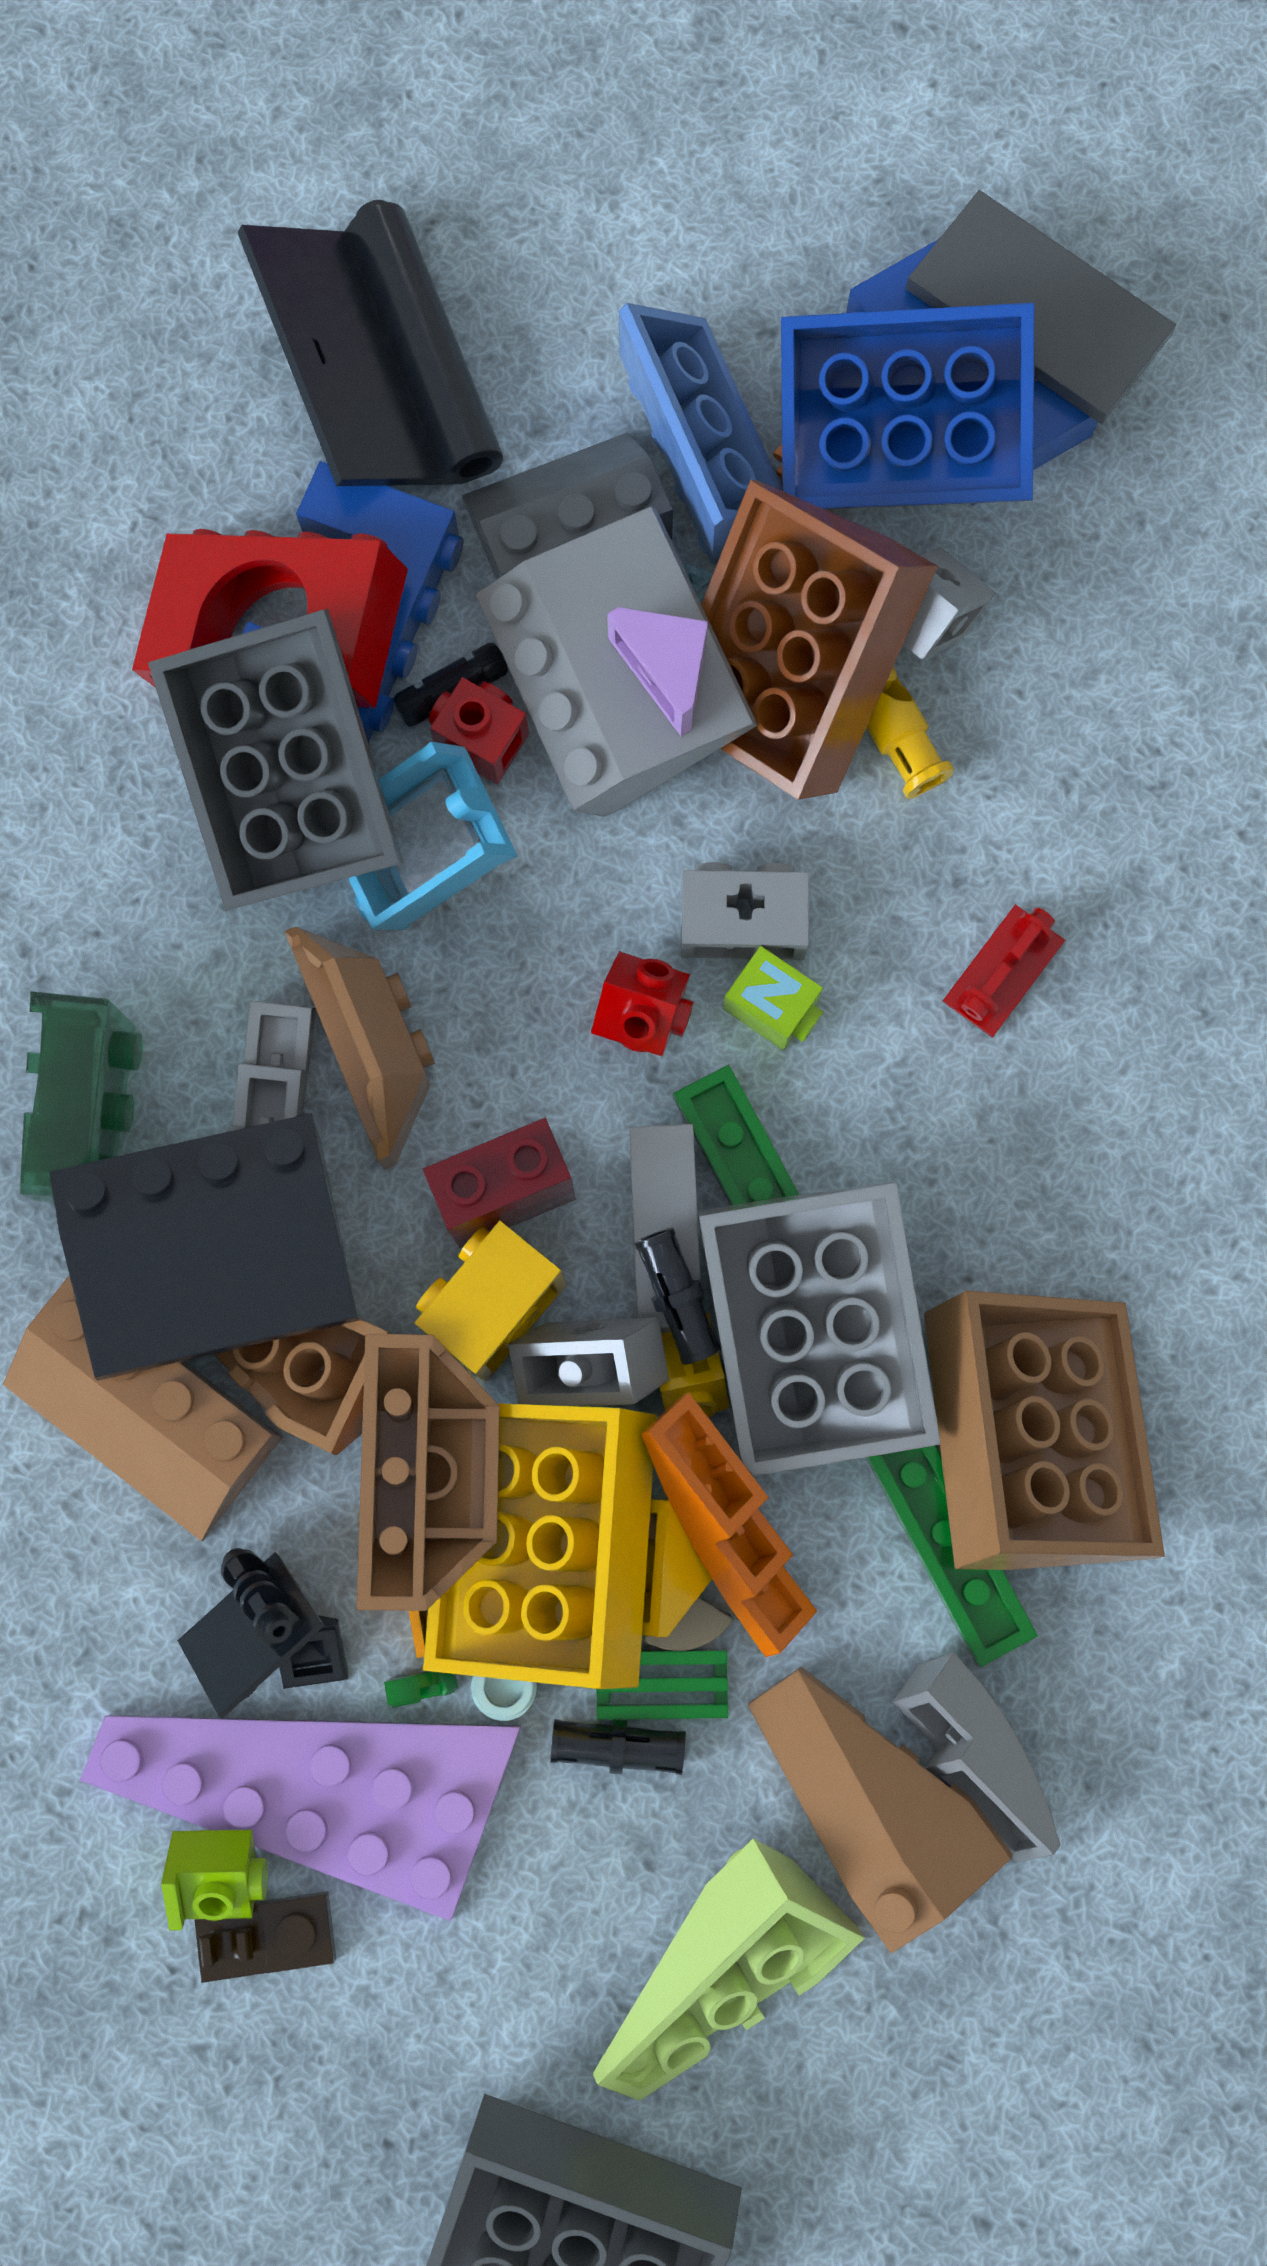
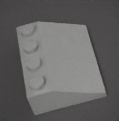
M648 507L525 560L476 593L481 608L573 811L603 817L615 813L758 726L659 513L653 507ZM622 607L708 621L706 649L692 729L682 737L609 641L607 614L615 608Z
M896 1182L761 1200L698 1211L740 1460L752 1476L941 1444Z

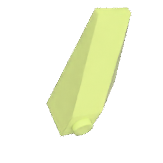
M753 1838L742 1849L736 1851L728 1859L726 1865L705 1885L594 2070L593 2076L597 2085L638 2101L642 2100L706 2058L711 2048L707 2038L709 2035L717 2030L736 2027L741 2023L747 2031L765 2019L757 2005L758 2003L790 1982L800 1996L818 1984L865 1937L859 1927L792 1858Z

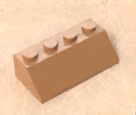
M69 1276L26 1328L3 1383L6 1388L200 1541L205 1539L283 1438L185 1361L97 1381L94 1377Z

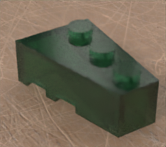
M31 991L29 1012L42 1013L40 1052H27L26 1073L38 1074L33 1112L24 1113L20 1194L35 1202L54 1204L49 1171L117 1156L120 1133L129 1132L133 1122L134 1099L132 1095L126 1094L129 1070L137 1071L140 1067L143 1040L140 1033H135L136 1026L109 999Z

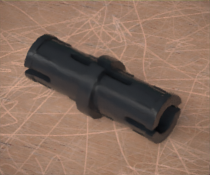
M671 1227L647 1235L634 1242V1245L640 1254L656 1294L651 1298L655 1311L663 1312L679 1352L680 1361L683 1365H687L716 1354L717 1351L721 1350V1347L715 1338L700 1300V1296L704 1294L699 1280H692L675 1237L676 1233L674 1228Z
M554 1719L550 1763L562 1762L610 1767V1774L622 1775L623 1768L682 1775L686 1731H662L627 1727V1720H614L613 1725H602Z

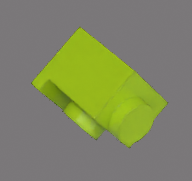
M253 1829L172 1831L161 1881L169 1931L183 1930L186 1919L217 1921L222 1919L252 1918L255 1900H265L268 1887L267 1859L256 1857Z

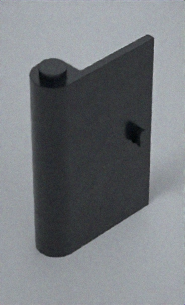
M384 200L370 201L359 208L356 216L349 223L345 231L241 225L237 234L336 487L464 484L494 473L501 466L503 453L404 209L399 204Z

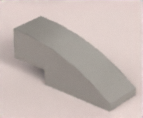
M693 1124L629 1127L634 1242L654 1232L673 1227L692 1280H699L701 1283ZM634 1245L638 1318L659 1317L661 1333H671L663 1312L655 1311L651 1298L656 1294L640 1254Z
M954 1652L919 1664L892 1703L937 1748L925 1769L947 1786L951 1787L952 1784H955L973 1798L1012 1852V1859L1015 1862L1055 1855L1061 1844L1047 1800L1030 1760L1009 1722L987 1690Z

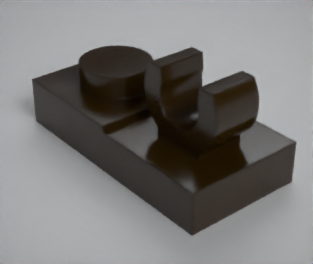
M329 1891L255 1902L252 1918L222 1919L217 1921L194 1919L201 1983L333 1964L337 1960Z

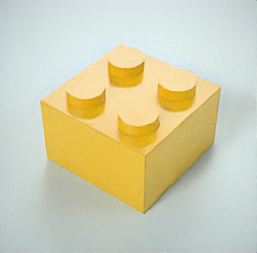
M500 1220L491 1231L481 1227L467 1241L458 1255L464 1261V1264L449 1282L440 1277L427 1289L416 1305V1308L422 1314L414 1322L427 1335H434L454 1358L485 1383L510 1355L508 1344L527 1334L567 1286L562 1271Z

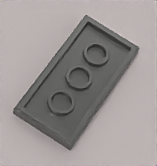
M981 190L977 191L911 273L906 284L907 291L932 308L1034 303L1035 379L1101 425L1169 340L1177 325Z

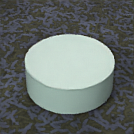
M473 1676L471 1693L476 1706L484 1715L495 1720L508 1721L520 1717L530 1708L537 1694V1683Z

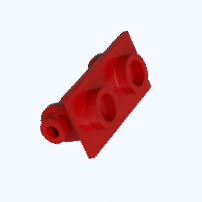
M1015 904L942 1002L993 1038L1065 942V939L1051 930L1055 923L1054 918L1041 908L1036 907L1029 914Z

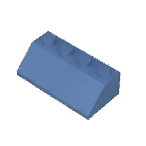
M626 303L619 310V355L630 378L629 385L631 391L640 401L652 428L653 441L663 453L675 480L676 493L689 511L698 532L699 545L709 557L711 564H717L750 480H758L781 491L783 489L706 318Z

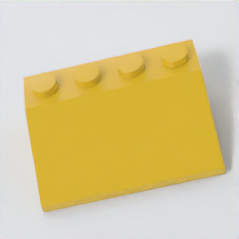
M497 1403L499 1405L497 1543L428 1609L423 1671L593 1689L639 1687L653 1480V1462L641 1434L657 1419V1415L621 1408Z

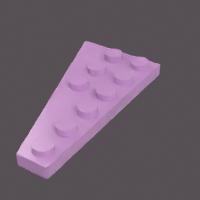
M107 1715L103 1719L80 1781L209 1830L253 1829L256 1848L451 1921L521 1725Z

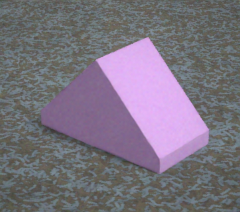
M622 607L615 608L607 614L609 641L682 737L692 729L706 649L708 621Z

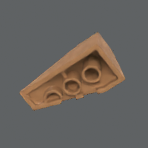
M358 1318L359 1321L220 1352L214 1355L230 1371L228 1375L259 1402L266 1410L265 1414L279 1429L331 1454L338 1455L362 1434L365 1334L392 1333Z
M799 1667L748 1704L850 1897L891 1954L944 1921L1011 1860L1012 1852L972 1797L955 1784H952L951 1787L947 1786L918 1763L920 1758L903 1744L900 1748L895 1746L865 1722V1716L804 1668Z

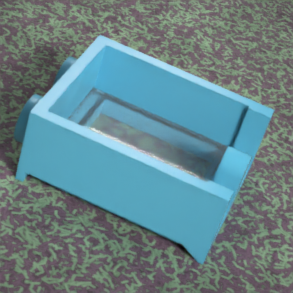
M430 742L379 779L403 863L348 879L356 894V907L361 916L369 922L372 930H405L409 928L411 923L498 865L518 856L465 747Z

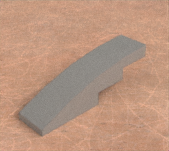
M250 1001L244 1063L238 1064L232 1127L227 1128V1132L303 1115L312 1049L315 1007Z

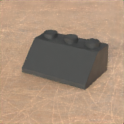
M628 432L462 495L463 502L496 580L525 560L648 507L657 509L670 539H672L673 508L651 457Z

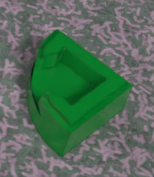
M432 1671L393 1677L384 1682L388 1706L392 1705V1708L421 1702V1699L449 1695L458 1688L456 1674Z

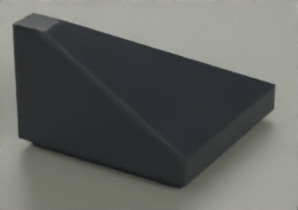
M318 1615L324 1627L310 1638L301 1650L294 1653L279 1667L283 1689L348 1680L347 1662L338 1619ZM328 1663H331V1664H332V1665H324V1666H317V1667H309V1666H316V1665H322V1664H328Z

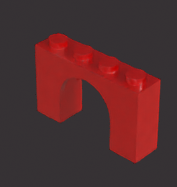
M195 529L193 534L167 533L132 670L155 687L148 662L231 638L239 619L257 600L276 590L303 588L307 596V614L323 609L329 610L357 707L376 708L408 568L390 551L388 544L384 540L369 534H354L351 539H330L313 532H301L297 537H275L269 533L257 530L246 531L244 536L222 535L208 529Z

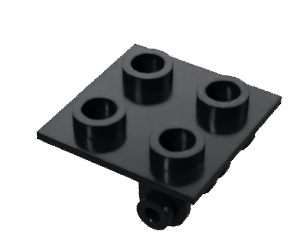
M235 1548L227 1552L221 1565V1575L233 1590L177 1640L217 1715L221 1719L241 1701L248 1698L264 1680L294 1653L301 1650L308 1640L324 1627L310 1602L276 1552L265 1561L259 1558L253 1551Z

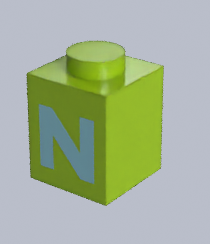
M760 945L726 993L723 1010L784 1051L793 1037L804 1043L821 1019L824 1011L818 1008L816 1004L819 1002L823 987Z

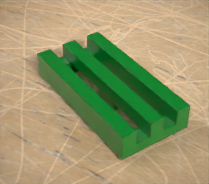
M727 1650L641 1651L640 1665L714 1664V1677L639 1678V1687L596 1689L597 1720L728 1718ZM714 1691V1703L610 1704V1693Z

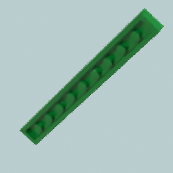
M729 1064L673 1093V1099L687 1124H693L694 1138L730 1206L799 1195ZM936 1446L865 1457L976 1666L981 1668L1038 1637L1003 1570L955 1569L942 1458Z

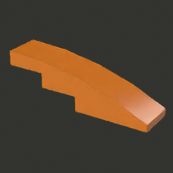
M687 1392L681 1395L641 1434L668 1500L692 1547L726 1603L765 1657L780 1654L817 1613V1610L783 1567L793 1554L758 1509L769 1497L691 1394Z

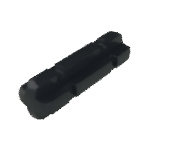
M487 643L472 651L473 658L468 661L465 657H461L421 680L423 683L421 687L416 688L414 685H411L396 693L393 697L394 705L402 720L408 726H415L429 718L428 712L432 710L441 694L445 691L452 694L462 677L479 686L478 684L484 680L487 683H492L505 676L508 672L507 663L495 643Z

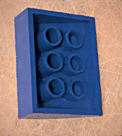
M1034 303L781 317L783 492L823 509L1033 501Z

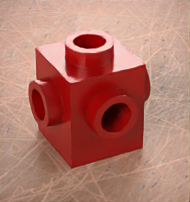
M462 677L452 694L445 691L438 698L431 710L428 723L432 725L430 731L433 742L465 747L477 773L498 785L529 736L527 715L525 712L514 707L512 699L500 688L487 682H482L480 686H477Z
M619 951L604 980L591 1034L619 1042L632 1051L649 1052L662 1057L671 1035L683 1037L694 1005V1001L684 998L690 974L676 970L662 960L642 959Z

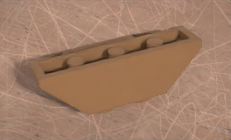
M299 927L290 928L284 932L376 1158L384 1170L395 1166L431 1085L424 1068L435 1064L422 1030L419 1029L409 1033L401 1012L412 1006L398 973L386 977L377 958Z
M365 1334L356 1610L427 1611L497 1543L499 1405L434 1335Z

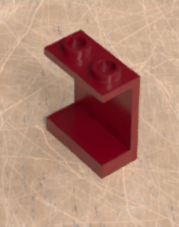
M546 1117L422 1169L446 1228L459 1248L464 1247L467 1241L481 1227L491 1231L500 1220L510 1228L576 1200L571 1175Z

